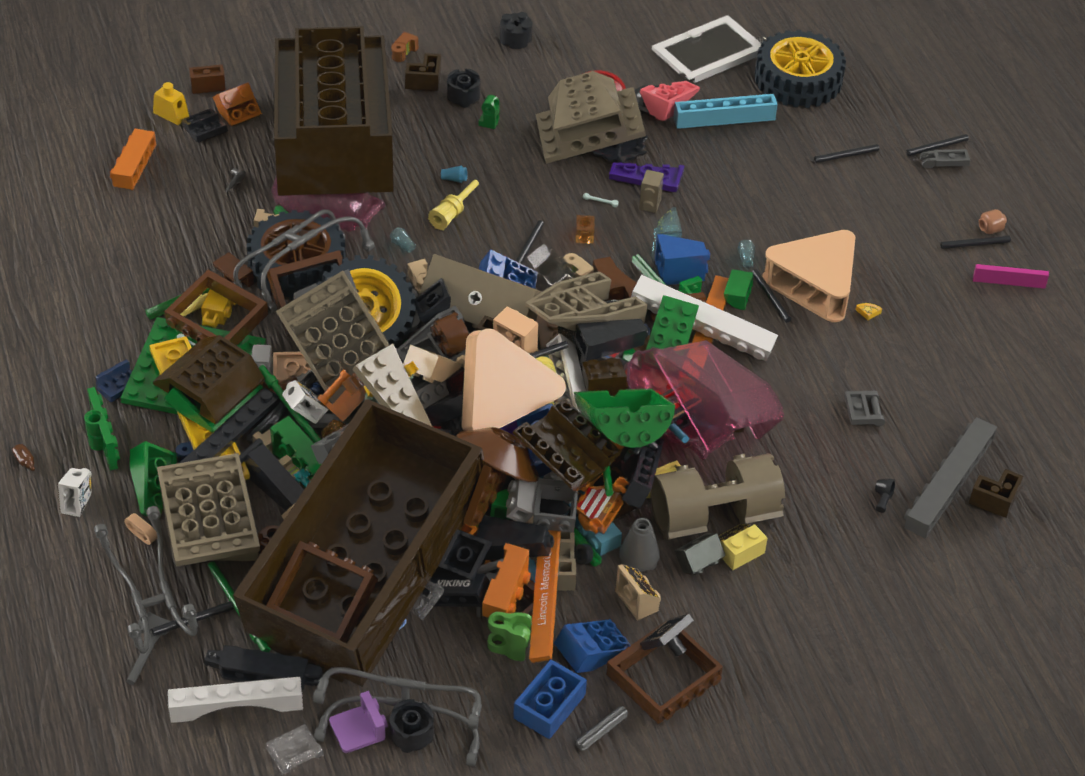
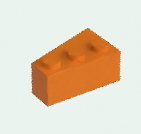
M505 543L503 548L504 560L503 562L498 561L496 566L499 570L495 579H491L483 600L482 616L489 618L494 612L509 614L515 612V603L522 598L523 586L529 583L531 573L528 572V549Z

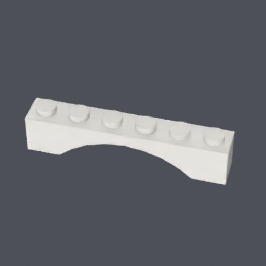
M300 677L169 689L168 705L171 723L193 721L209 712L234 706H260L280 712L303 710Z

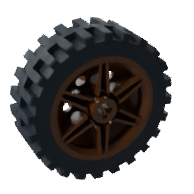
M292 210V213H285L283 211L279 212L278 216H268L267 221L261 220L258 223L259 227H253L251 230L252 235H248V243L246 244L247 255L271 243L273 239L294 226L300 225L314 214H310V211L304 210V213L297 212V210ZM319 216L302 228L296 235L303 236L312 229L315 230L330 222L331 219ZM337 224L332 225L317 233V236L298 248L281 256L269 269L340 250L344 259L346 258L344 234L342 230L339 231ZM286 240L248 260V267L253 270L254 283L257 282V287L262 290L261 275L267 263L293 241ZM336 262L279 277L278 281L283 296L294 300L295 292L315 283L318 284V281L321 282L322 275L325 271L329 273L331 266ZM266 275V289L269 291V294L272 295L273 293L270 287L268 277Z

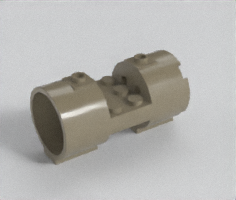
M770 453L745 457V454L733 456L734 460L727 461L726 482L704 486L695 467L688 468V465L676 467L677 471L655 475L650 498L653 514L664 540L707 532L708 506L730 502L735 515L739 518L740 524L784 516V506L781 504V499L785 498V488L779 465L775 466L772 461L774 456Z

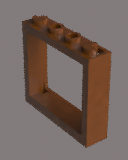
M340 250L269 269L267 277L278 310L286 305L278 281L279 277L334 262L339 266L342 264L343 259ZM283 324L286 337L291 336Z
M208 269L164 311L166 323L171 328L179 330L185 336L191 337L197 342L203 338L217 336L180 315L209 288L250 311L224 337L237 346L268 315V306L266 301Z
M299 541L266 606L347 643L378 578L373 574L374 570L366 566L359 568L355 566L356 562L344 557L341 560L337 558L338 554L326 549L324 552L319 550V546L311 541H308L307 544ZM307 553L364 578L336 633L280 608Z
M657 628L607 662L606 675L658 724L663 720L670 719L677 710L688 706L691 700L702 696L706 689L712 685H717L722 679L723 666L684 630L677 634V637L687 649L684 653L703 669L706 674L662 706H659L624 673L629 667L658 648L644 650L640 645V642Z

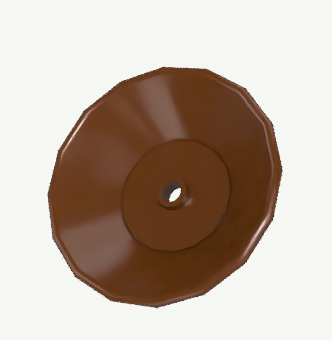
M496 427L462 431L457 434L456 437L483 448L484 463L495 470L525 482H537L540 478L527 446L509 432Z

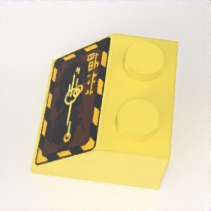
M740 524L718 536L726 554L722 559L732 570L761 556L766 550L767 537L755 524Z

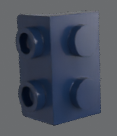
M126 359L96 376L97 390L110 403L122 396L132 373L130 362Z

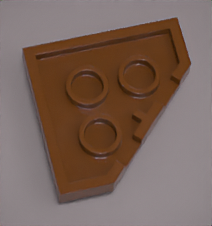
M487 464L483 466L463 521L464 524L477 526L481 522L484 514L495 501L497 493L508 482L510 476L495 470Z

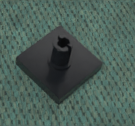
M690 614L670 618L640 642V645L644 650L664 646L667 643L675 657L680 656L687 649L677 637V634L694 620Z

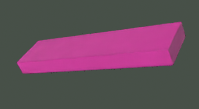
M976 264L973 281L1046 288L1049 271Z

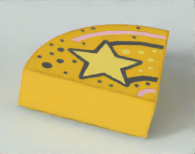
M871 303L858 304L855 309L866 320H870L882 312L881 307Z

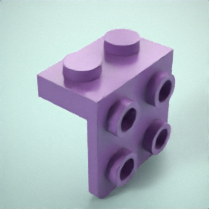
M369 691L360 694V707L334 715L329 719L333 732L344 753H349L385 740V728L388 727L384 715H380L376 698L372 699Z

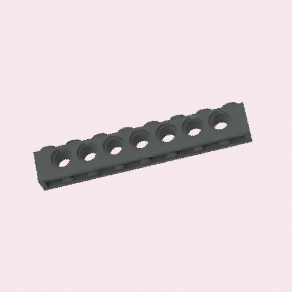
M424 380L413 386L424 409L449 395L444 381L434 380L431 383ZM349 424L311 445L318 464L323 463Z

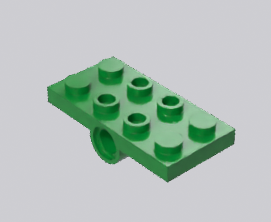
M663 295L642 360L643 365L678 375L699 305Z
M95 387L88 388L90 411L85 414L84 420L89 447L96 451H104L109 469L112 471L118 469L117 461L120 460L118 449H115V447H118L116 436L111 435L113 429L111 422L106 421L108 419L106 408L101 407L104 405L101 394H97Z

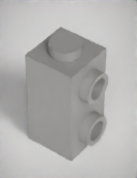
M518 479L511 480L508 485L509 498L506 502V517L526 523L534 515L537 482H525Z

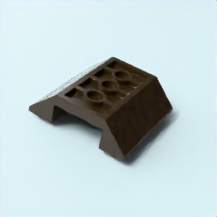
M221 335L201 339L153 381V384L166 393H169L174 387L181 390L201 404L200 415L216 424L264 381V376L249 353Z
M565 398L552 405L548 414L533 425L526 422L512 432L574 492L579 491L599 477L622 453Z

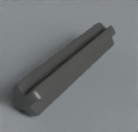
M619 706L576 740L577 748L584 751L628 716L627 709Z

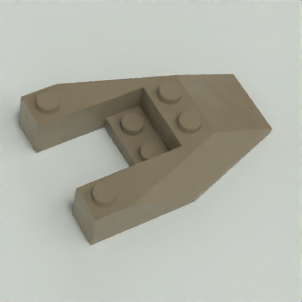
M601 272L557 282L525 302L526 307L548 323L573 331L576 330L578 323L642 319L644 323L648 304L636 296L609 304L604 302L603 300L609 297L611 279Z

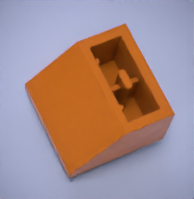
M249 82L213 97L219 113L230 126L262 114Z

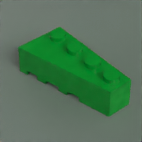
M287 416L270 427L272 454L279 460L288 455L295 466L300 470L304 468L305 471L309 472L310 475L308 477L311 481L321 464H318L311 447L314 443Z

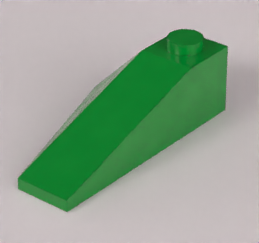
M147 441L130 449V471L141 515L147 516V509L151 506H156L161 516L164 506L157 467L177 464V454Z

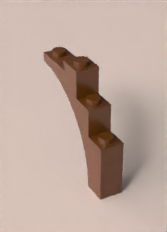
M611 257L593 260L594 273L601 272L611 279L609 297L605 301L631 298L637 282L626 276L615 265ZM704 292L686 294L706 302ZM647 309L653 322H655L657 314Z

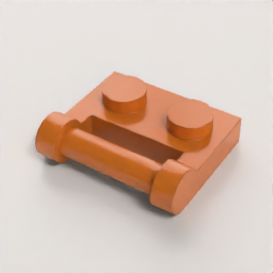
M343 369L335 382L323 395L320 394L317 399L344 422L364 400L366 391L363 387L351 396L346 389L333 404L328 400L350 376Z

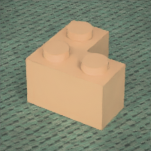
M508 306L493 319V329L528 354L537 350L538 323Z

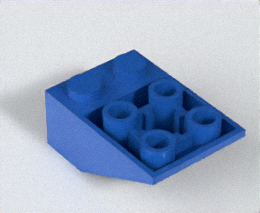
M490 249L480 262L479 270L536 289L538 272Z
M610 619L566 624L554 642L576 673L593 671L607 664L609 660L631 646Z

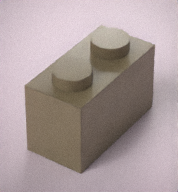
M646 170L641 184L640 210L657 212L662 196L664 173Z

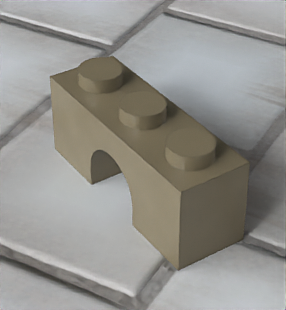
M561 532L557 590H575L574 533Z

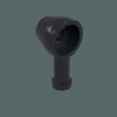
M895 479L877 480L875 491L882 495L879 504L876 506L878 512L884 513L886 511L888 500L894 494Z

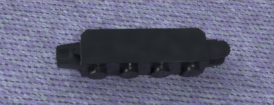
M224 645L223 650H208L205 657V665L219 669L220 676L225 680L251 682L300 677L302 691L305 685L318 686L320 679L323 677V669L320 666L309 664L308 659L299 656L292 657L280 653H269L257 649L251 650L238 646Z

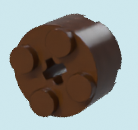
M456 312L434 321L433 326L430 327L432 335L438 339V347L443 354L449 357L466 350V339L469 335L463 320L456 318L458 315Z

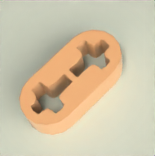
M133 513L124 520L127 528L147 545H150L157 539V533L154 528L137 514Z

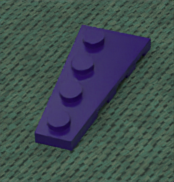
M613 163L609 179L641 185L646 170L664 173L662 190L677 193L685 165H678V168H674L664 164L662 167H652V164L637 166L636 163Z

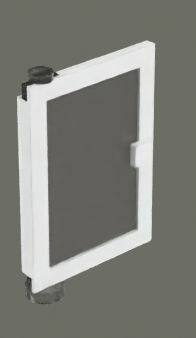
M727 15L652 46V50L679 73L680 81H693L696 83L756 58L758 48L767 39L764 36L757 39L754 38Z

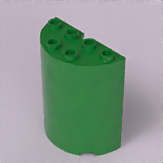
M651 388L618 390L615 396H610L607 390L574 392L575 402L580 413L607 438L621 446L642 447L653 443L667 431L674 417L675 405Z

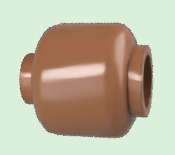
M998 209L984 212L979 219V227L987 234L1003 231L1007 222L1006 216Z

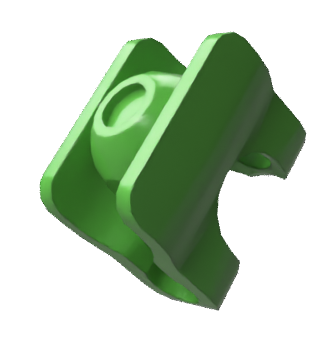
M504 612L492 613L488 619V628L492 632L487 640L488 649L491 652L506 655L512 660L524 661L526 648L529 646L531 639L532 617L529 614L518 612L511 614ZM500 620L504 624H495L494 621ZM499 640L502 643L496 645L493 642Z

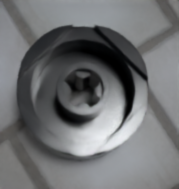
M519 12L502 15L500 20V42L504 46L507 44L510 46L509 48L522 49L527 47L529 42L531 43L533 23L527 16V13Z
M466 68L465 71L455 69L448 74L447 99L460 105L462 108H468L479 100L481 80L476 71Z
M407 699L394 706L390 715V737L397 747L401 748L405 753H410L423 749L433 741L434 714L428 704L425 702H415V699Z

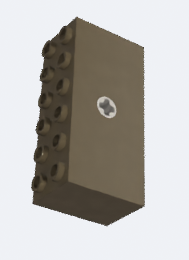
M433 254L420 294L440 278H443L451 296L450 308L453 306L457 307L464 317L465 325L476 328L484 316L495 318L507 306L536 321L538 315L526 307L525 302L541 293V291Z

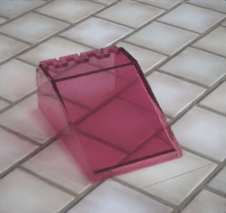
M707 340L659 349L653 352L655 359L708 451L714 450L737 429L750 427L755 438L761 439L783 420L784 413L782 410L784 408L770 384Z

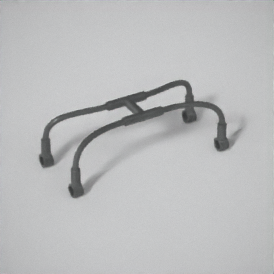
M328 209L320 210L300 225L294 226L273 239L271 243L243 258L234 269V284L243 288L241 281L238 279V272L248 260L286 240L293 241L267 263L261 275L262 296L264 301L267 302L268 314H272L277 311V306L266 289V275L273 263L287 252L293 251L317 236V233L332 225L337 224L340 231L339 223L345 221H352L359 225L363 239L362 247L365 251L369 252L375 246L368 235L367 228L364 227L359 219L355 217L336 219L332 211ZM323 214H328L332 220L315 230L312 229L303 236L296 235L302 228Z
M156 506L149 507L146 513L157 533L158 570L162 594L142 600L140 592L136 589L133 581L109 548L110 543L107 537L108 530L106 525L98 524L94 527L95 535L99 538L109 559L132 590V598L139 618L143 623L144 645L139 624H130L127 627L129 637L133 639L135 647L142 654L147 652L150 641L148 615L145 609L147 607L166 601L169 611L172 612L179 626L188 635L195 636L198 627L196 621L197 612L192 604H187L182 608L184 618L188 620L191 629L182 621L177 613V606L169 584L165 580L162 525L159 519L160 512Z
M344 667L329 669L320 679L313 697V702L319 704L324 702L325 691L329 682L328 678L334 673L352 674L385 682L386 685L401 687V698L371 696L372 699L376 698L377 702L390 706H395L403 700L410 699V688L458 691L472 694L476 701L473 704L469 720L454 711L433 705L429 706L432 711L454 717L471 729L474 740L471 742L466 765L476 766L480 746L477 728L482 708L481 697L476 690L464 686L435 685L405 678L383 677ZM347 697L330 705L321 717L318 728L315 730L314 741L324 742L329 715L335 708L350 702H360L361 697Z

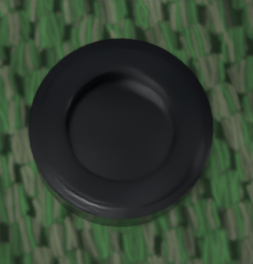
M578 544L575 547L574 559L578 564H589L592 561L593 549L589 544Z

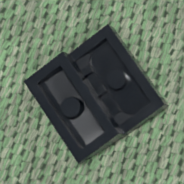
M211 108L180 120L185 130L196 142L204 141L228 131L227 124L219 120L218 113Z

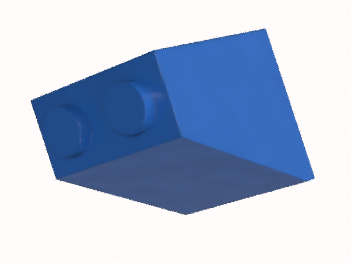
M657 234L654 261L659 277L666 285L680 284L681 281L696 276L705 281V274L708 273L707 260H710V253L705 248L704 242Z

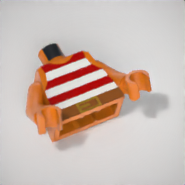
M619 477L612 484V496H606L604 485L598 487L590 486L584 495L578 492L576 511L578 521L585 531H593L595 534L598 531L602 534L606 532L624 504L619 492L625 493L626 489L624 486L629 485V482L623 477Z

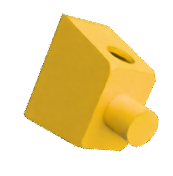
M164 83L163 87L154 94L153 113L179 125L181 124V119L189 117L183 93L173 89L172 83Z

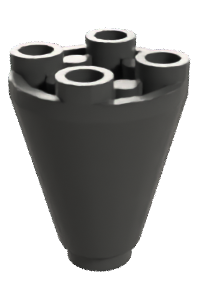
M639 518L633 523L619 549V558L623 565L636 568L639 571L653 570L659 561L660 551L650 521L646 518Z

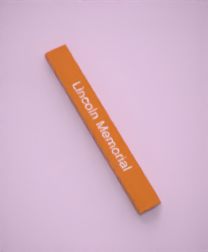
M548 530L554 538V546L551 547L549 556L537 557L529 659L532 663L552 660L561 531Z

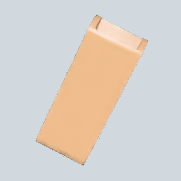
M839 230L771 246L766 250V266L762 277L771 289L829 322H840L845 318L849 299L855 235L848 230Z
M484 329L482 331H474L466 339L462 429L464 431L489 427L500 429L560 398L565 392V381L560 375L496 330Z

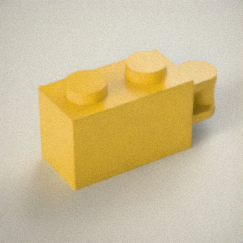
M210 289L201 307L202 326L216 328L218 324L224 325L226 319L231 316L232 306L236 305V303Z

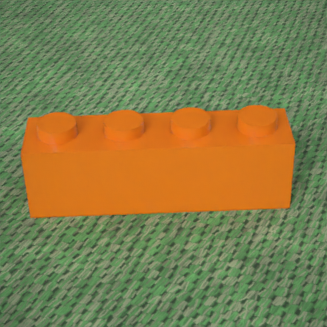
M134 129L132 135H129L126 146L122 148V154L117 158L115 167L110 171V178L114 187L134 189L156 147L155 132Z

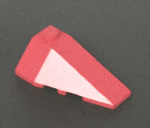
M687 81L673 82L671 86L660 84L656 88L653 85H649L640 89V94L649 113L655 116L657 120L665 121L674 115L675 102L689 101L700 90V87Z

